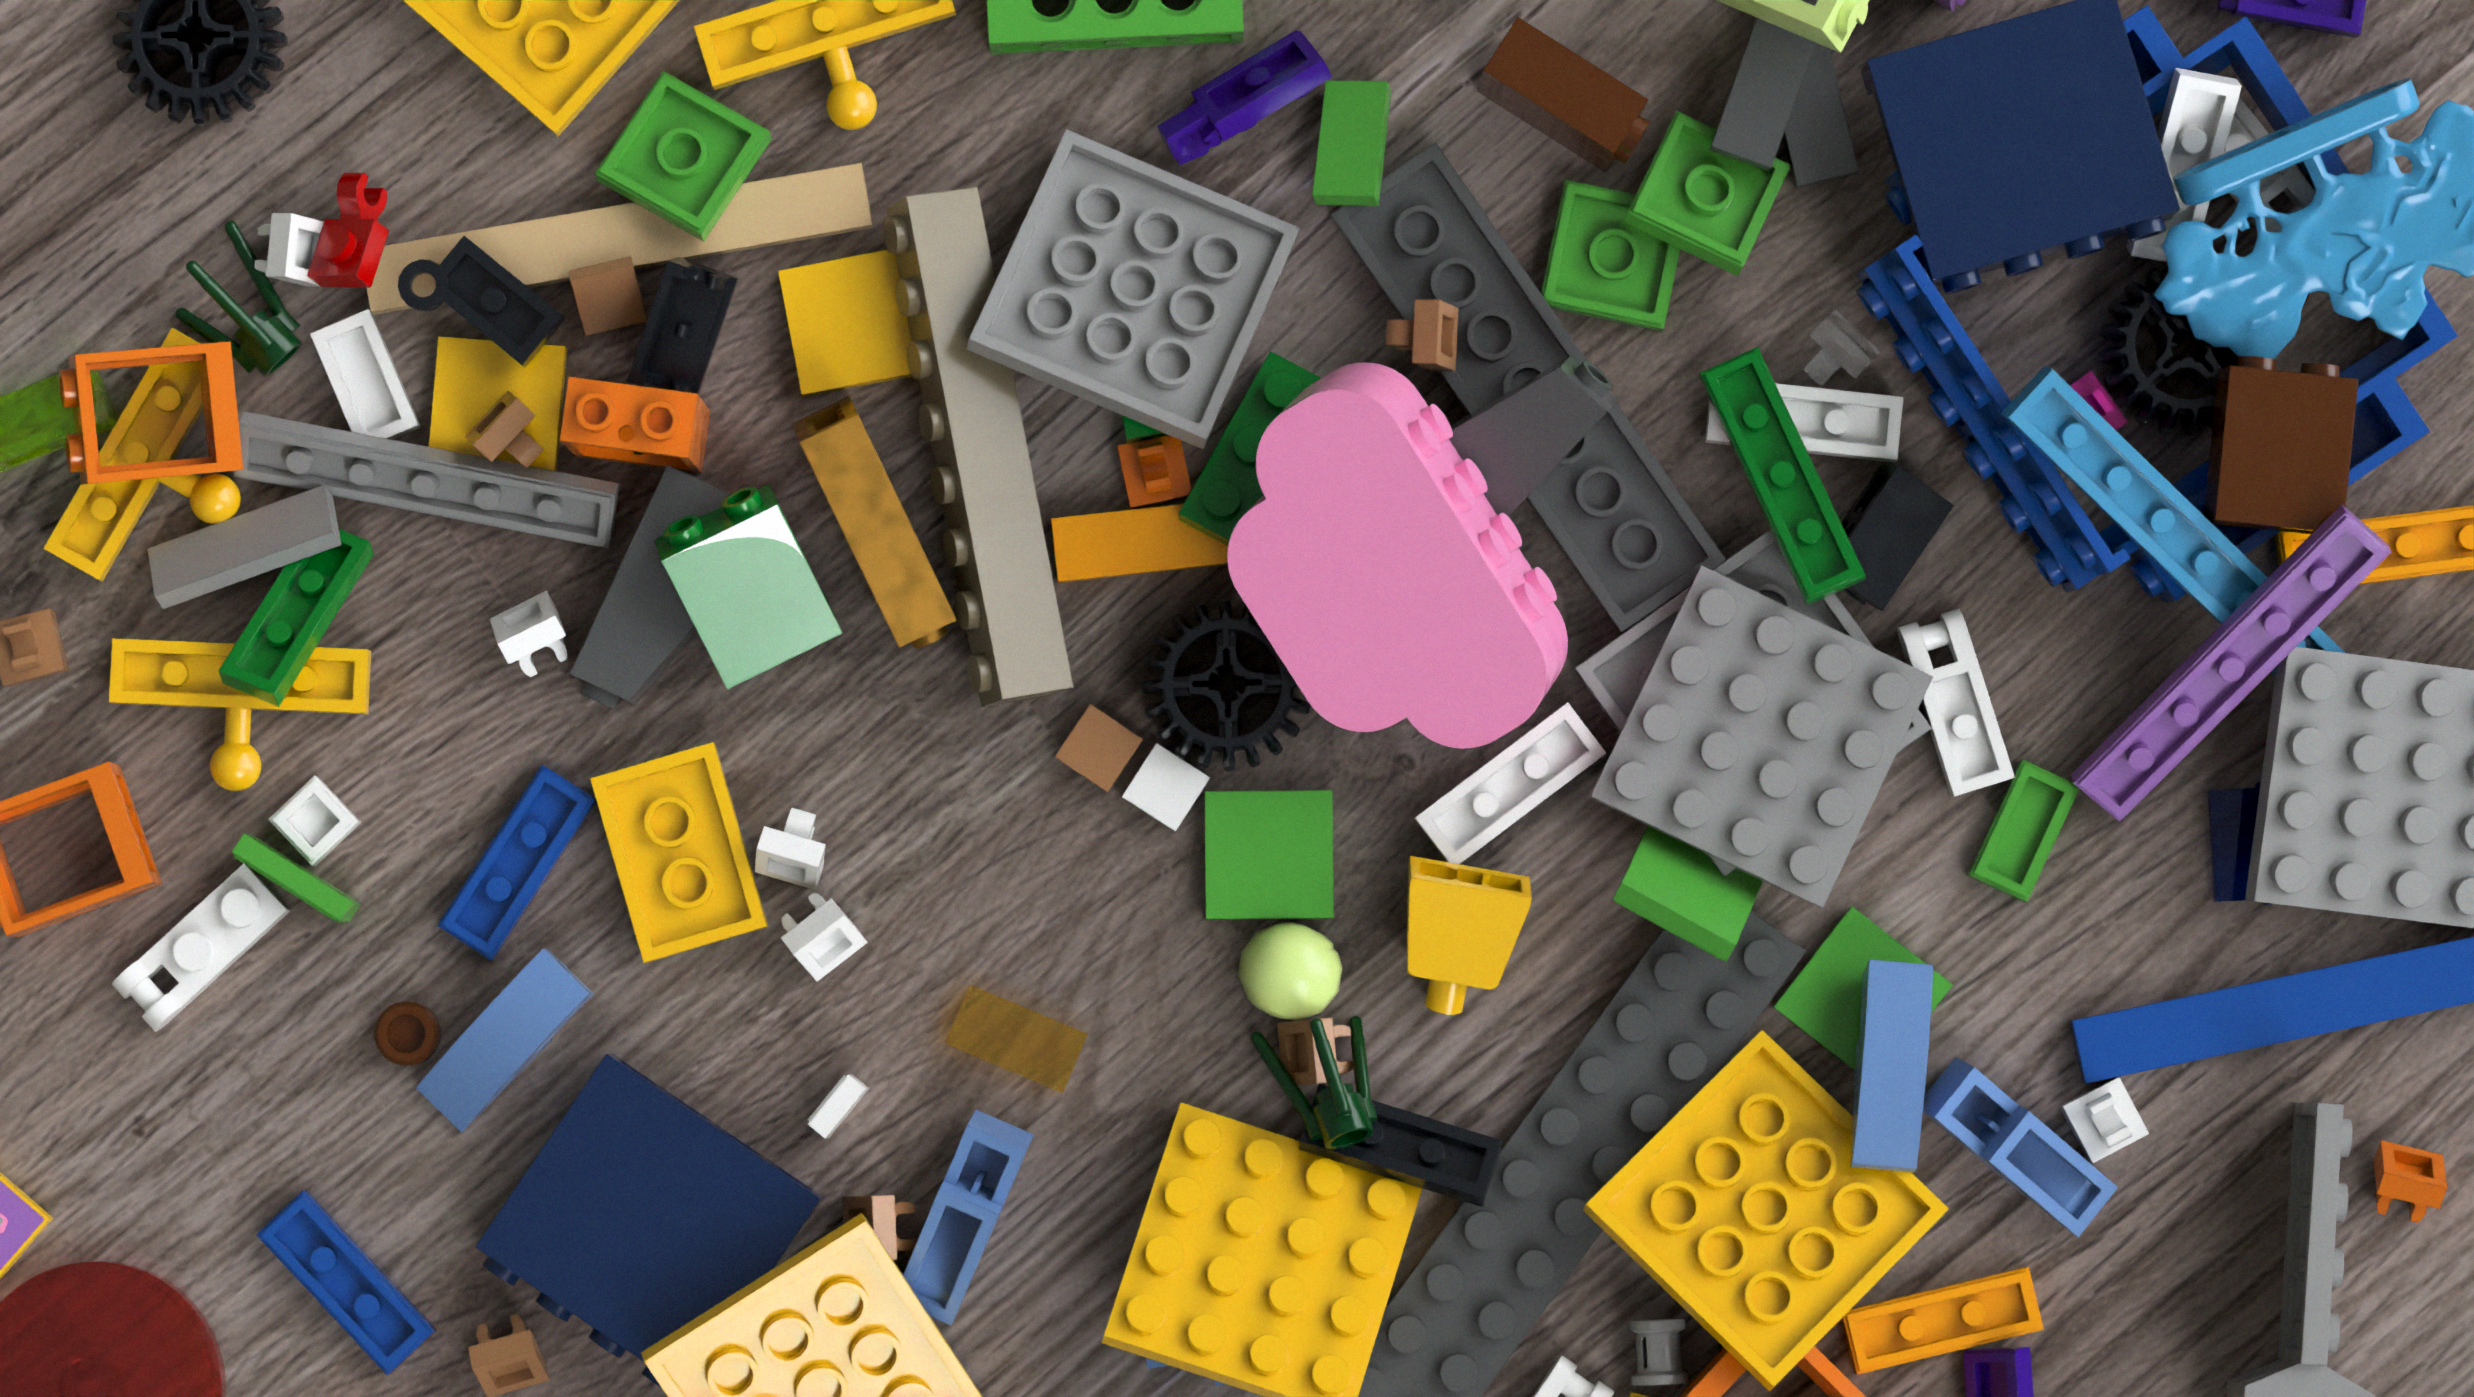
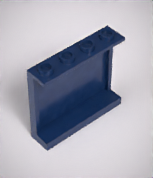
M2117 0L2071 1L1868 59L1861 70L1867 95L1874 94L1913 228L1923 244L1920 247L1927 274L1935 287L1943 285L1946 295L1976 287L1982 284L1980 274L2000 268L2005 269L2007 277L2036 270L2044 266L2042 256L2066 250L2068 259L2096 253L2105 249L2103 239L2127 232L2130 242L2161 234L2167 231L2164 221L2171 220L2180 210Z
M606 1054L475 1247L487 1255L482 1265L494 1275L513 1286L519 1278L523 1279L541 1292L535 1301L547 1311L568 1322L572 1314L576 1315L594 1328L589 1338L600 1347L618 1358H621L627 1350L644 1362L641 1352L774 1269L806 1220L810 1219L824 1197L614 1054ZM646 1366L642 1374L661 1387Z

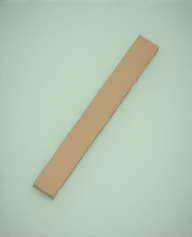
M862 163L743 183L704 242L633 202L385 245L372 287L367 288L370 312L376 315L411 309L401 298L398 290V280L402 270L411 262L420 259L431 260L440 265L463 236L467 237L528 288L570 281V270L629 256L632 258L634 268L641 269L664 265L669 260L677 257L692 260L873 228ZM429 274L418 275L412 284L413 292L419 297L430 296L436 288L435 279Z

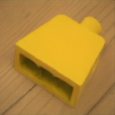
M1410 856L1407 896V973L1414 977L1430 979L1425 999V1006L1441 1014H1460L1463 1010L1467 986L1488 990L1497 988L1530 909L1532 894L1529 876Z

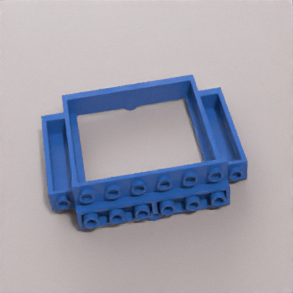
M2148 5L2123 20L2152 116L2164 109L2175 68L2216 75L2229 65H2231L2274 131L2312 116L2247 16L2185 57L2181 56ZM2334 148L2320 154L2327 173L2336 176L2342 173L2351 174ZM2304 162L2297 163L2296 165L2308 183L2316 191ZM1897 171L1884 179L1890 188V191L1884 196L1897 219L1904 226H1907L1912 221ZM1914 235L1856 274L1862 283V286L1856 289L1860 301L1874 320L1879 321L1883 317L1898 338L1891 343L1897 357L1912 375L1917 371L1921 372L1933 391L1927 395V400L1932 410L1947 428L1954 425L1960 437L1967 444L1962 449V453L1974 473L1982 481L1989 477L2003 496V499L1997 502L2001 514L2017 534L2024 530L2039 551L2032 556L2033 561L2042 576L2052 587L2061 584L2065 592L2077 590L2095 577L2112 572L2130 560L2129 555L2132 554L2137 563L2131 566V571L2141 588L2150 598L2159 595L2164 603L2177 601L2187 594L2115 523H2112L2098 533L2053 463L2001 414L2012 401L1924 270L1925 265L1920 251V247L1923 244L1917 235ZM2426 286L2424 294L2428 304L2415 326L2409 329L2404 339L2400 340L2393 336L2340 372V377L2359 379L2348 486L2430 432L2395 379L2458 337ZM2209 459L2172 483L2203 515ZM2214 525L2244 555L2280 532Z

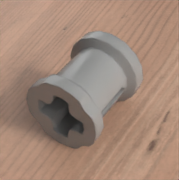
M1685 1318L1629 1321V1329L1635 1333L1637 1373L1631 1375L1632 1386L1689 1383V1373L1682 1370L1680 1331L1686 1328Z

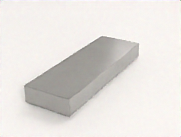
M324 484L147 548L154 597L161 607L165 609L342 545L333 496Z

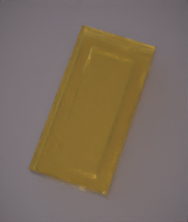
M969 985L945 1044L1064 1093L1088 1034L973 985Z

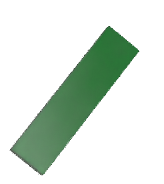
M1756 347L1700 372L1699 378L1806 606L1864 581L1866 575L1759 348Z

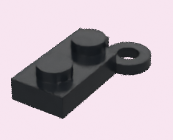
M465 236L460 239L440 265L431 260L420 259L408 264L399 276L398 290L401 298L408 306L417 311L428 312L437 309L445 302L524 368L565 320L562 314ZM429 274L434 277L436 288L430 296L419 297L413 292L412 284L418 275Z

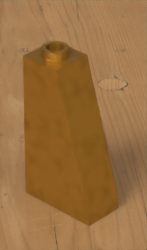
M850 396L793 422L792 424L799 443L898 647L900 648L908 643H912L913 647L917 649L932 644L948 633L946 625L957 619Z

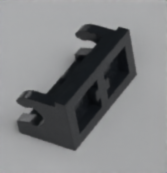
M682 257L669 260L627 382L638 386H654L661 389L696 393L699 395L739 278Z
M1881 464L1841 522L1866 575L1864 581L1842 591L1863 605L1868 603L1875 609L1883 611L1954 505L1899 465Z

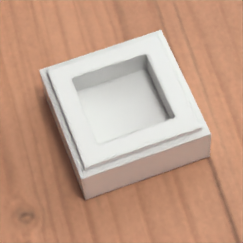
M1156 743L1122 798L1176 832L1210 780V777Z
M315 775L268 819L312 866H316L361 823L327 785Z
M853 1074L843 1075L808 1118V1125L825 1139L830 1138L870 1088Z

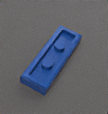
M541 765L437 926L493 961L597 802L596 798L548 767Z
M303 1190L256 1234L386 1375L391 1374L437 1331L307 1190Z

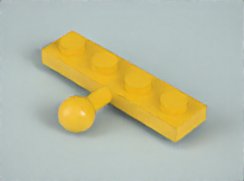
M776 0L696 25L694 29L714 90L823 57L833 86L826 101L827 113L838 127L846 130H858L868 125L874 118L877 110V100L872 89L864 82L857 80L848 49L955 16L956 12L952 0Z
M171 328L161 347L200 343ZM198 361L149 366L98 453L100 467L174 460L203 410ZM217 473L205 476L192 474L80 484L43 549L103 582L160 483L189 498L193 513L200 520L209 524L220 523L236 515L241 503L240 491L231 478Z
M112 638L110 703L226 709L224 743L212 754L210 772L215 782L229 791H242L251 787L261 773L260 756L256 749L250 745L252 710L368 715L371 651L368 649L316 647L283 701L277 707L223 684L218 671L235 644Z

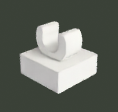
M272 213L271 224H264L258 228L259 236L269 238L267 260H255L254 268L265 272L266 277L307 287H321L310 279L307 274L324 222L293 213Z
M547 590L490 618L497 644L508 664H511L518 660L522 671L529 677L537 674L531 654L545 646L554 650L560 662L567 659V650L563 641V637L566 634L559 613Z
M791 808L784 832L764 826L756 849L755 872L816 890L823 870L826 844L812 840L816 815Z
M813 892L808 896V899L816 910L799 924L788 913L782 917V925L787 933L781 939L797 960L818 982L868 942L832 898L826 902L822 896Z
M2114 1077L2059 1106L2088 1162L2092 1164L2149 1134L2120 1077Z

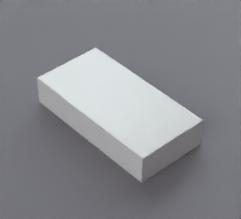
M369 309L310 333L351 432L394 440L421 428L374 315Z

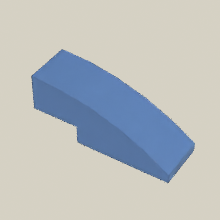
M543 948L467 1028L423 1078L416 1089L460 1132H464L552 1041L551 1038L594 993L549 949Z
M1869 959L1862 974L1860 1034L1856 1043L1850 1167L1915 1172L1917 1169L1929 1049L1933 965Z
M1957 1057L1952 1060L1924 1096L1923 1113L2022 1195L2077 1237L2082 1234L2118 1189L2113 1182L2030 1111L2019 1106L1975 1067Z
M976 1109L965 1128L903 1274L930 1317L951 1326L1034 1136L1032 1133Z

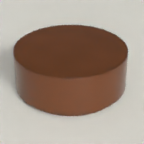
M399 1002L389 1006L381 1013L375 1025L374 1038L378 1050L387 1060L398 1065L412 1066L425 1062L436 1052L441 1040V1027L436 1015L428 1007L416 1002Z

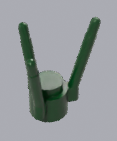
M228 221L225 224V230L273 316L269 317L263 310H260L250 317L196 261H189L186 264V270L240 326L234 336L242 344H238L183 307L178 308L175 315L180 321L212 343L231 341L232 357L248 373H251L256 368L264 377H268L285 364L301 347L302 342L293 334L301 325L285 309L271 282L266 277V273L254 268L255 260L258 259L234 221Z
M1353 1016L1350 1019L1356 1092L1353 1091L1351 1084H1342L1322 1020L1313 1018L1310 1021V1027L1316 1043L1315 1046L1328 1084V1088L1316 1094L1317 1106L1314 1109L1263 1035L1258 1031L1251 1034V1042L1302 1117L1310 1140L1322 1138L1327 1149H1341L1362 1142L1373 1134L1372 1122L1376 1121L1378 1117L1371 1100L1362 1020L1359 1016Z

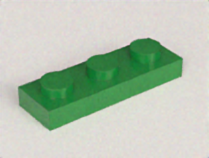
M1271 351L1269 352L1179 511L1180 521L1228 546L1231 534L1238 521L1263 495L1256 473V454L1263 433L1270 423L1305 388L1321 379V377Z
M339 529L342 545L285 565L218 672L223 684L279 707L373 557L374 553L370 541Z

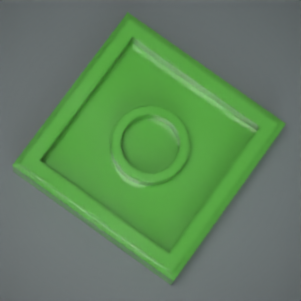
M662 71L594 174L597 181L704 242L763 154L772 137L769 130Z
M1676 111L1623 222L1731 274L1739 276L1791 165L1775 158L1772 168L1769 171H1765L1710 151L1709 148L1716 129Z
M1570 180L1564 181L1541 294L1551 309L1663 331L1680 249L1623 222L1636 194Z
M1333 790L1205 791L1206 920L1334 918Z
M1647 826L1612 900L1716 958L1727 961L1738 942L1763 881L1737 868L1723 876L1706 853Z
M1850 906L1772 1008L1855 1072L1856 1043L1860 1034L1862 974L1869 959L1916 964L1926 963L1853 906ZM1934 969L1931 1013L1953 986L1952 983Z

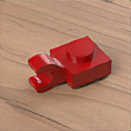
M344 173L339 179L336 195L340 208V219L324 220L307 274L310 279L321 287H372L389 232L387 228L377 221L386 206L387 191L384 188H365L368 180V175L365 173Z

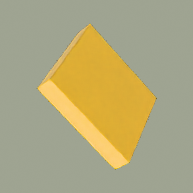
M882 250L778 271L803 397L912 376L907 362V347L911 341L907 317H903L900 314L895 299V285L899 279L895 254H890L888 250Z
M438 336L429 447L486 458L464 436L509 390L536 415L523 430L544 450L529 466L557 471L568 349L565 346L544 345L524 368L491 340ZM506 449L495 458V460L521 464Z

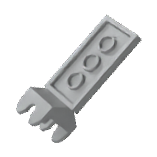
M2294 1102L2278 1358L2280 1359L2228 1380L2226 1397H2375L2374 1394L2327 1367L2328 1352L2337 1351L2340 1338L2339 1314L2331 1313L2332 1287L2341 1286L2344 1274L2343 1249L2335 1248L2336 1222H2344L2348 1210V1187L2346 1183H2339L2340 1157H2349L2352 1145V1121L2350 1118H2343L2344 1105Z

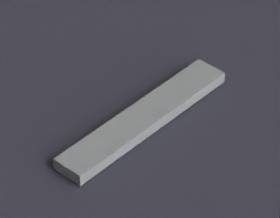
M245 411L239 420L243 470L234 471V477L306 491L325 484L332 496L608 549L613 539L620 483L531 466L526 468L521 464L495 459L491 462L484 457Z

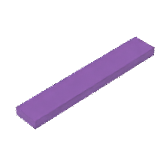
M2341 504L2071 774L2073 784L2120 822L2391 553L2389 545Z

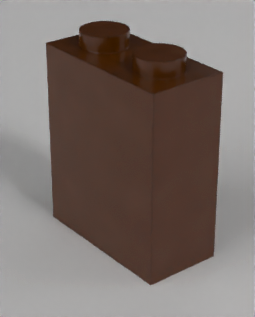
M1519 17L1516 18L1484 68L1477 91L1605 173L1615 158L1626 164L1650 121L1641 116L1647 104V98Z
M2238 356L2237 366L2230 365L2218 370L2204 516L2214 525L2311 535L2341 504L2346 507L2359 379L2340 377V366L2301 363V373L2276 370V359Z

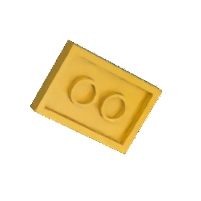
M714 742L590 778L643 963H649L769 927Z

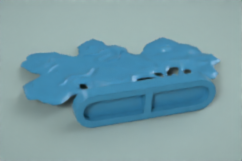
M2405 78L2364 93L2175 175L2173 181L2180 199L2185 205L2201 204L2227 193L2236 195L2239 200L2232 216L2220 229L2211 228L2202 221H2182L2169 229L2162 245L2167 258L2169 273L2155 291V298L2163 303L2167 313L2186 315L2196 339L2203 340L2213 347H2229L2237 356L2275 359L2282 349L2295 337L2301 321V310L2309 293L2316 291L2329 294L2333 310L2337 314L2356 321L2370 317L2374 319L2378 329L2403 340L2409 329L2415 326L2428 304L2424 294L2425 285L2423 281V275L2428 266L2433 265L2445 270H2454L2466 278L2474 275V111L2468 105H2460L2447 100L2434 110L2421 136L2409 144L2388 136L2385 126L2411 115L2417 111L2420 105L2411 78ZM2363 135H2369L2373 142L2370 171L2363 175L2342 173L2336 176L2327 173L2320 155L2321 153ZM2405 155L2413 166L2411 172L2401 173L2394 157ZM2303 161L2316 189L2312 202L2305 208L2290 214L2275 212L2263 206L2259 192L2261 179ZM2254 217L2258 233L2256 243L2250 254L2246 257H2239L2235 253L2238 228L2241 231L2249 229L2250 226L2247 218ZM2265 218H2274L2281 224L2280 232L2266 231ZM2224 234L2227 240L2224 252L2217 254L2213 249V240Z

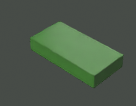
M1327 80L1325 82L1312 193L1316 205L1379 206L1392 92L1388 81Z
M2022 759L2015 769V778L2010 780L1966 876L2025 903L2032 893L2079 788L2072 782Z
M243 833L232 850L234 858L335 922H350L361 905L352 897L253 835Z

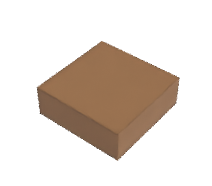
M631 256L569 271L570 283L585 336L647 322V312Z
M1090 704L1055 755V758L1108 793L1143 742V739Z

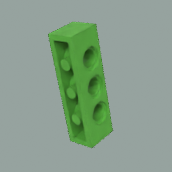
M987 0L988 37L991 55L1244 42L1242 0H1195L1190 7L1184 10L1169 9L1161 0H1132L1131 5L1125 11L1116 14L1102 10L1096 0H1069L1066 10L1053 17L1044 16L1037 12L1033 6L1034 0Z

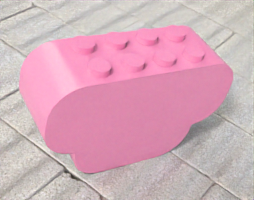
M1361 362L1348 364L1330 372L1305 388L1270 423L1263 433L1256 454V473L1263 495L1238 521L1231 534L1227 551V563L1231 580L1238 594L1307 701L1325 720L1350 731L1374 732L1388 728L1407 718L1425 737L1447 747L1466 749L1489 744L1514 730L1531 717L1564 666L1568 650V637L1563 618L1554 604V601L1557 600L1555 589L1544 571L1539 567L1532 569L1520 551L1519 547L1522 546V539L1512 520L1505 513L1498 515L1495 513L1484 495L1488 488L1481 471L1471 459L1466 458L1462 460L1449 440L1453 437V432L1443 412L1435 404L1428 406L1417 388L1396 370L1376 363Z

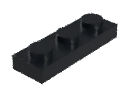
M1319 1084L1316 1094L1328 1088V1086ZM1315 1097L1312 1103L1313 1109L1317 1106ZM1373 1100L1372 1102L1378 1117L1376 1121L1372 1122L1373 1134L1352 1146L1341 1149H1327L1322 1138L1310 1140L1306 1126H1304L1299 1142V1150L1480 1207L1484 1205L1503 1144L1502 1140Z

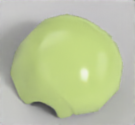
M1279 922L1257 931L1243 948L1238 977L1248 1000L1256 1008L1280 1019L1299 1021L1322 1013L1337 995L1342 965L1338 952L1334 950L1333 943L1323 934L1305 925L1294 922Z

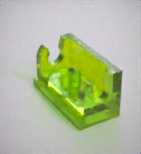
M93 370L90 371L96 434L114 428L118 421V416L100 371ZM59 374L0 397L1 472L65 448L66 434L76 433L73 407H62Z

